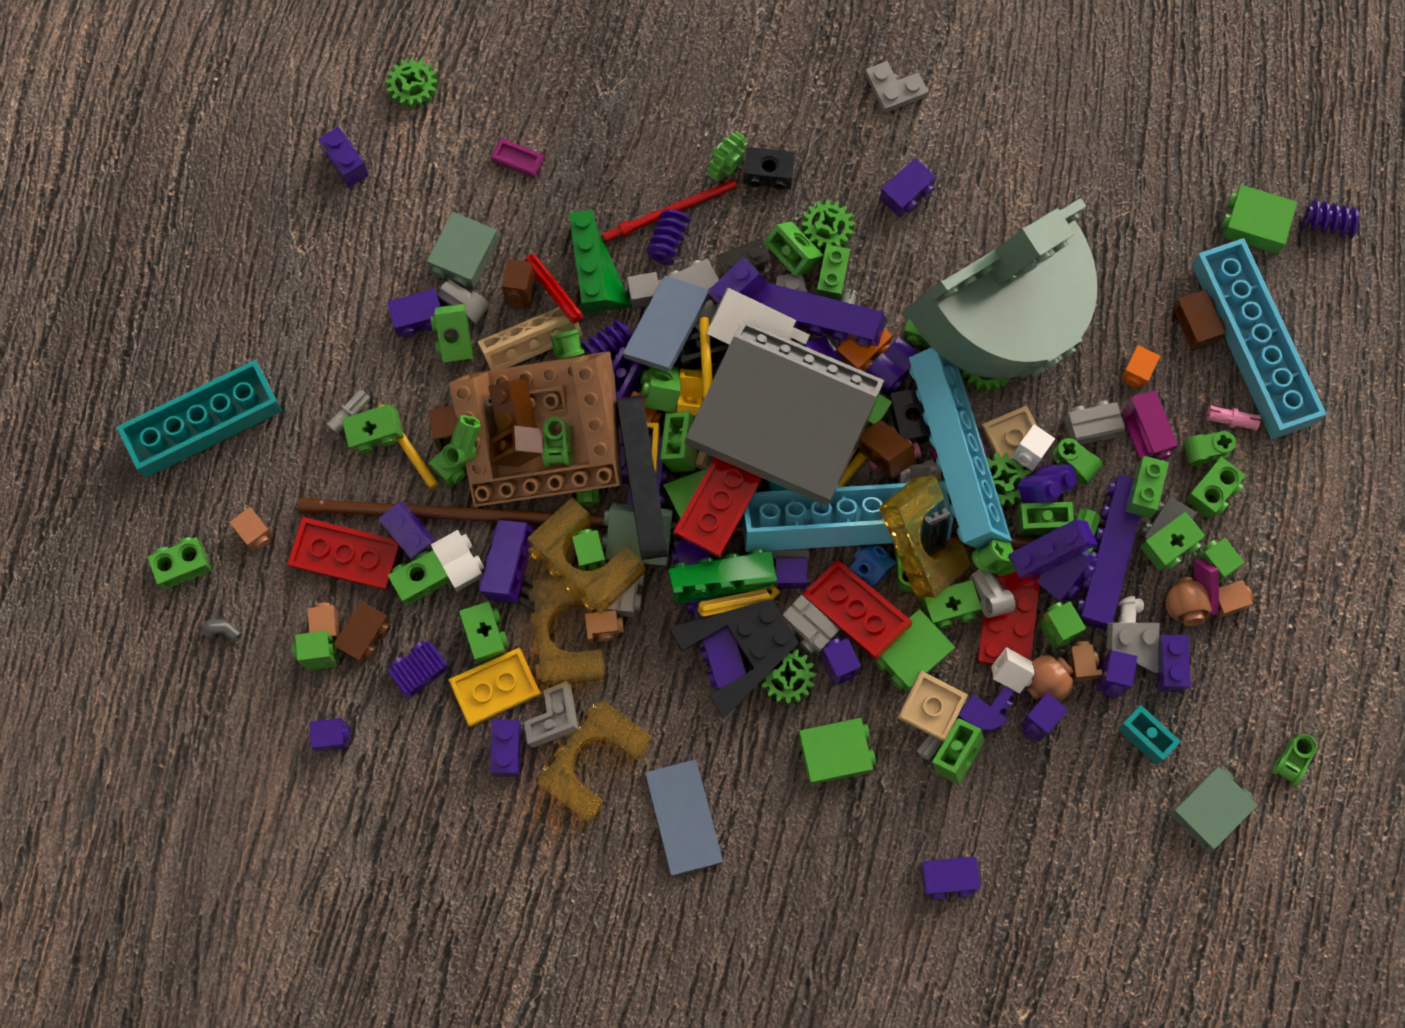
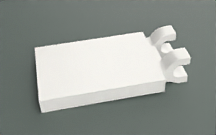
M728 287L706 334L730 345L736 331L744 320L791 340L793 338L806 344L810 336L793 327L796 322L795 319Z

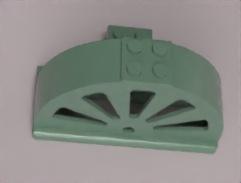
M1080 198L1062 210L1057 208L1023 228L992 252L940 282L901 312L906 320L910 319L926 342L943 358L975 375L997 379L1021 376L1023 379L1031 374L1034 378L1052 367L1061 359L1076 351L1075 345L1082 341L1081 337L1090 324L1096 306L1097 274L1095 263L1087 240L1075 221L1080 217L1078 212L1086 207L1085 203Z

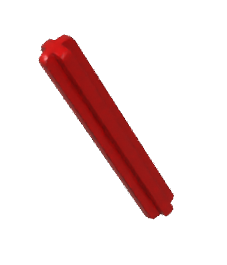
M530 254V256L526 257L524 261L532 262L536 279L569 321L573 324L581 321L583 317L581 311L535 254Z

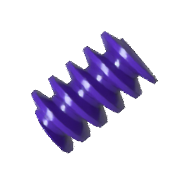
M1314 199L1310 202L1304 213L1302 228L1305 229L1308 223H1311V230L1315 231L1317 226L1321 225V232L1324 233L1327 227H1330L1331 235H1334L1336 230L1340 229L1341 237L1349 231V238L1352 239L1358 228L1359 211L1355 207L1349 210L1346 205L1340 208L1336 203L1329 205L1327 201H1323L1320 204L1319 200Z
M663 210L660 213V219L656 223V228L653 230L650 244L646 248L647 254L653 260L663 265L674 264V261L669 257H677V252L674 249L681 247L677 240L681 241L684 239V235L681 232L687 231L685 224L690 223L691 218L676 210Z
M616 320L613 322V328L609 325L605 327V334L602 331L596 332L597 339L593 336L588 337L589 345L584 341L581 342V348L584 349L583 355L608 351L617 355L619 353L618 347L626 348V342L630 341L632 333L623 322L620 323Z

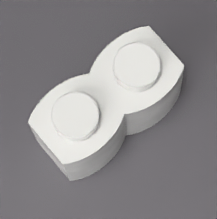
M457 530L431 544L456 592L478 581L483 576L481 571L485 567L478 555L473 557L469 549L473 546L466 534L461 536Z

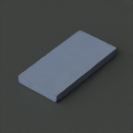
M664 276L623 352L624 358L670 373L710 297V294L707 292L709 289Z
M697 760L645 772L671 876L723 863Z

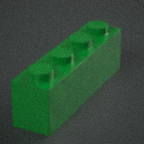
M593 209L570 212L569 217L583 314L631 308L630 300L595 222Z
M764 549L753 550L749 552V555L745 556L729 554L724 556V559L714 561L713 558H706L698 561L699 564L694 565L678 563L673 565V568L668 569L674 605L774 588L777 583L771 551L765 552Z

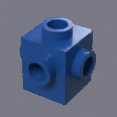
M871 544L867 548L862 546L852 557L855 561L850 566V569L873 588L885 578L896 562L887 555L882 547Z

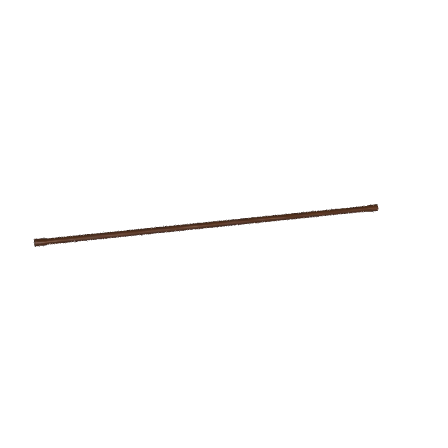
M299 497L298 512L382 516L396 504L333 501ZM406 504L417 518L489 522L504 520L527 524L608 528V526H604V515ZM672 519L671 531H674L678 524L676 519ZM742 522L738 523L733 535H743ZM951 533L950 539L946 542V546L972 547L963 543L958 534ZM1011 537L1012 541L1009 543H1011L1013 550H1018L1040 537ZM920 541L902 542L901 544H918Z

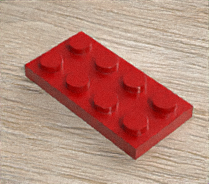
M714 457L673 531L674 535L720 558L763 478Z
M302 517L287 565L291 568L387 591L390 584L388 575L392 573V569L395 567L401 546L392 538Z
M839 560L835 561L802 593L810 603L875 660L886 652L912 626V621Z
M1016 571L1003 576L993 573L1002 589L1009 590L1013 594L1015 610L1011 613L990 618L986 617L983 613L977 663L993 665L1006 647L1031 661L1040 585L1036 581L1041 574L1033 579L1019 578Z

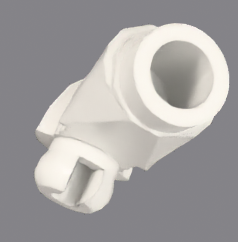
M1135 596L1122 599L1118 604L1121 606L1118 622H1136V612H1141L1144 609L1143 600L1140 598L1135 599Z

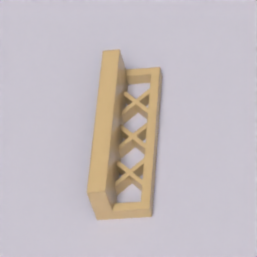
M558 307L477 342L491 371L508 368L553 349L551 336L573 329L579 330V337L583 336L579 323H571Z

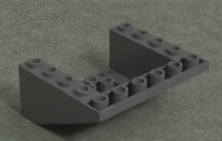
M743 320L726 351L684 444L828 506L870 420L885 380Z

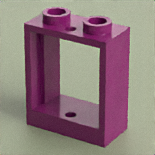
M1156 390L1132 397L1121 415L1139 460L1143 456L1166 462L1172 456V452L1178 444Z

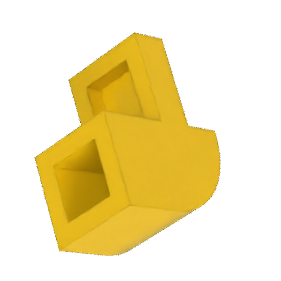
M680 368L681 392L675 413L690 412L695 418L703 402L702 371Z

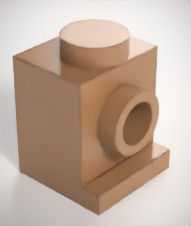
M616 610L585 614L589 644H594V639L599 638V641H611L614 639V636L624 633L622 617L617 618Z
M1089 641L1074 643V646L1067 651L1069 666L1074 671L1071 674L1073 682L1097 680L1102 675V669L1096 670V667L1099 666L1097 652H1093L1092 644L1089 645Z

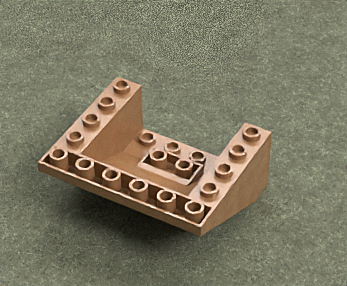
M610 351L472 373L449 383L456 421L458 422L459 416L467 415L478 419L481 425L474 445L476 457L474 460L465 463L474 507L614 487L622 484L615 375ZM526 379L537 428L542 429V438L544 423L550 417H559L569 422L572 426L573 464L571 466L552 464L550 467H545L542 454L519 467L491 464L490 440L498 436L499 432L493 425L491 410L485 403L486 399L490 396L488 387L506 381ZM558 424V425L555 426V428H554V434H555V436H557V435H559V434L561 433V431H562V425H561V424Z

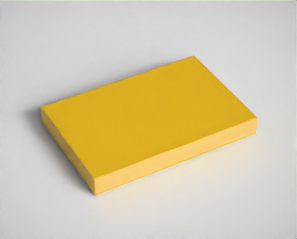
M520 647L448 679L469 727L541 696Z

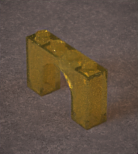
M935 476L915 477L879 507L916 597L935 598L971 566L962 543L946 544V548L929 556L922 547L920 529L923 517L944 499Z
M571 498L527 538L530 546L528 550L536 560L542 559L547 564L546 568L554 577L560 576L565 581L564 585L571 593L575 594L577 592L582 596V602L591 611L595 609L602 614L646 573L644 563L625 546L605 566L597 570L582 571L572 567L566 560L567 550L573 543L572 536H576L577 532L588 529L592 525L590 514Z
M594 574L533 580V588L529 589L530 604H535V613L531 614L532 629H537L538 636L537 639H533L534 654H539L540 664H535L537 680L541 679L544 687L558 685L565 681L572 684L605 680L602 649L567 652L556 647L549 637L551 622L561 611L572 607L598 605Z
M603 699L599 704H592L586 713L588 718L582 725L578 723V730L570 733L572 738L566 746L562 744L555 752L553 757L556 759L551 766H544L537 776L540 779L537 784L541 789L588 825L605 802L584 786L575 776L574 763L579 751L589 743L606 741L614 744L635 761H638L653 741L651 735Z

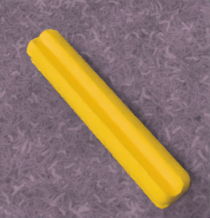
M766 589L701 601L698 603V612L702 617L715 615L769 600L770 594Z

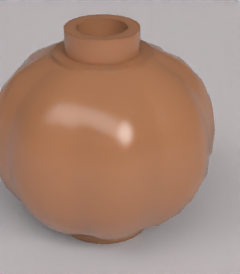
M1192 577L1180 578L1177 581L1178 584L1173 586L1166 596L1167 613L1174 620L1184 623L1185 626L1200 625L1205 622V619L1210 616L1212 611L1208 592L1200 582L1194 581Z
M1051 655L1040 656L1032 661L1034 676L1032 677V683L1026 689L1036 701L1047 692L1058 702L1065 699L1073 687V679L1070 677L1074 672L1063 658L1058 657L1055 660Z

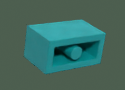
M1142 705L1137 707L1117 728L1155 765L1164 761L1181 742Z

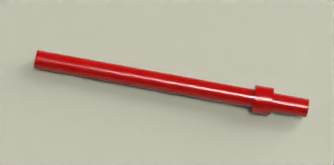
M732 179L631 222H622L618 224L617 228L602 233V238L606 243L620 236L624 238L632 235L633 231L657 222L663 210L681 212L736 189V181Z

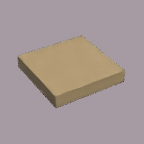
M1026 405L982 424L981 429L994 454L997 453L1002 458L1004 453H1008V459H1012V455L1032 426H1037Z
M919 671L897 718L944 742L968 694L923 671Z

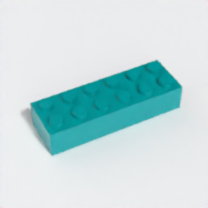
M253 360L117 426V429L136 469L144 478H147L282 412V409L261 367L256 360Z

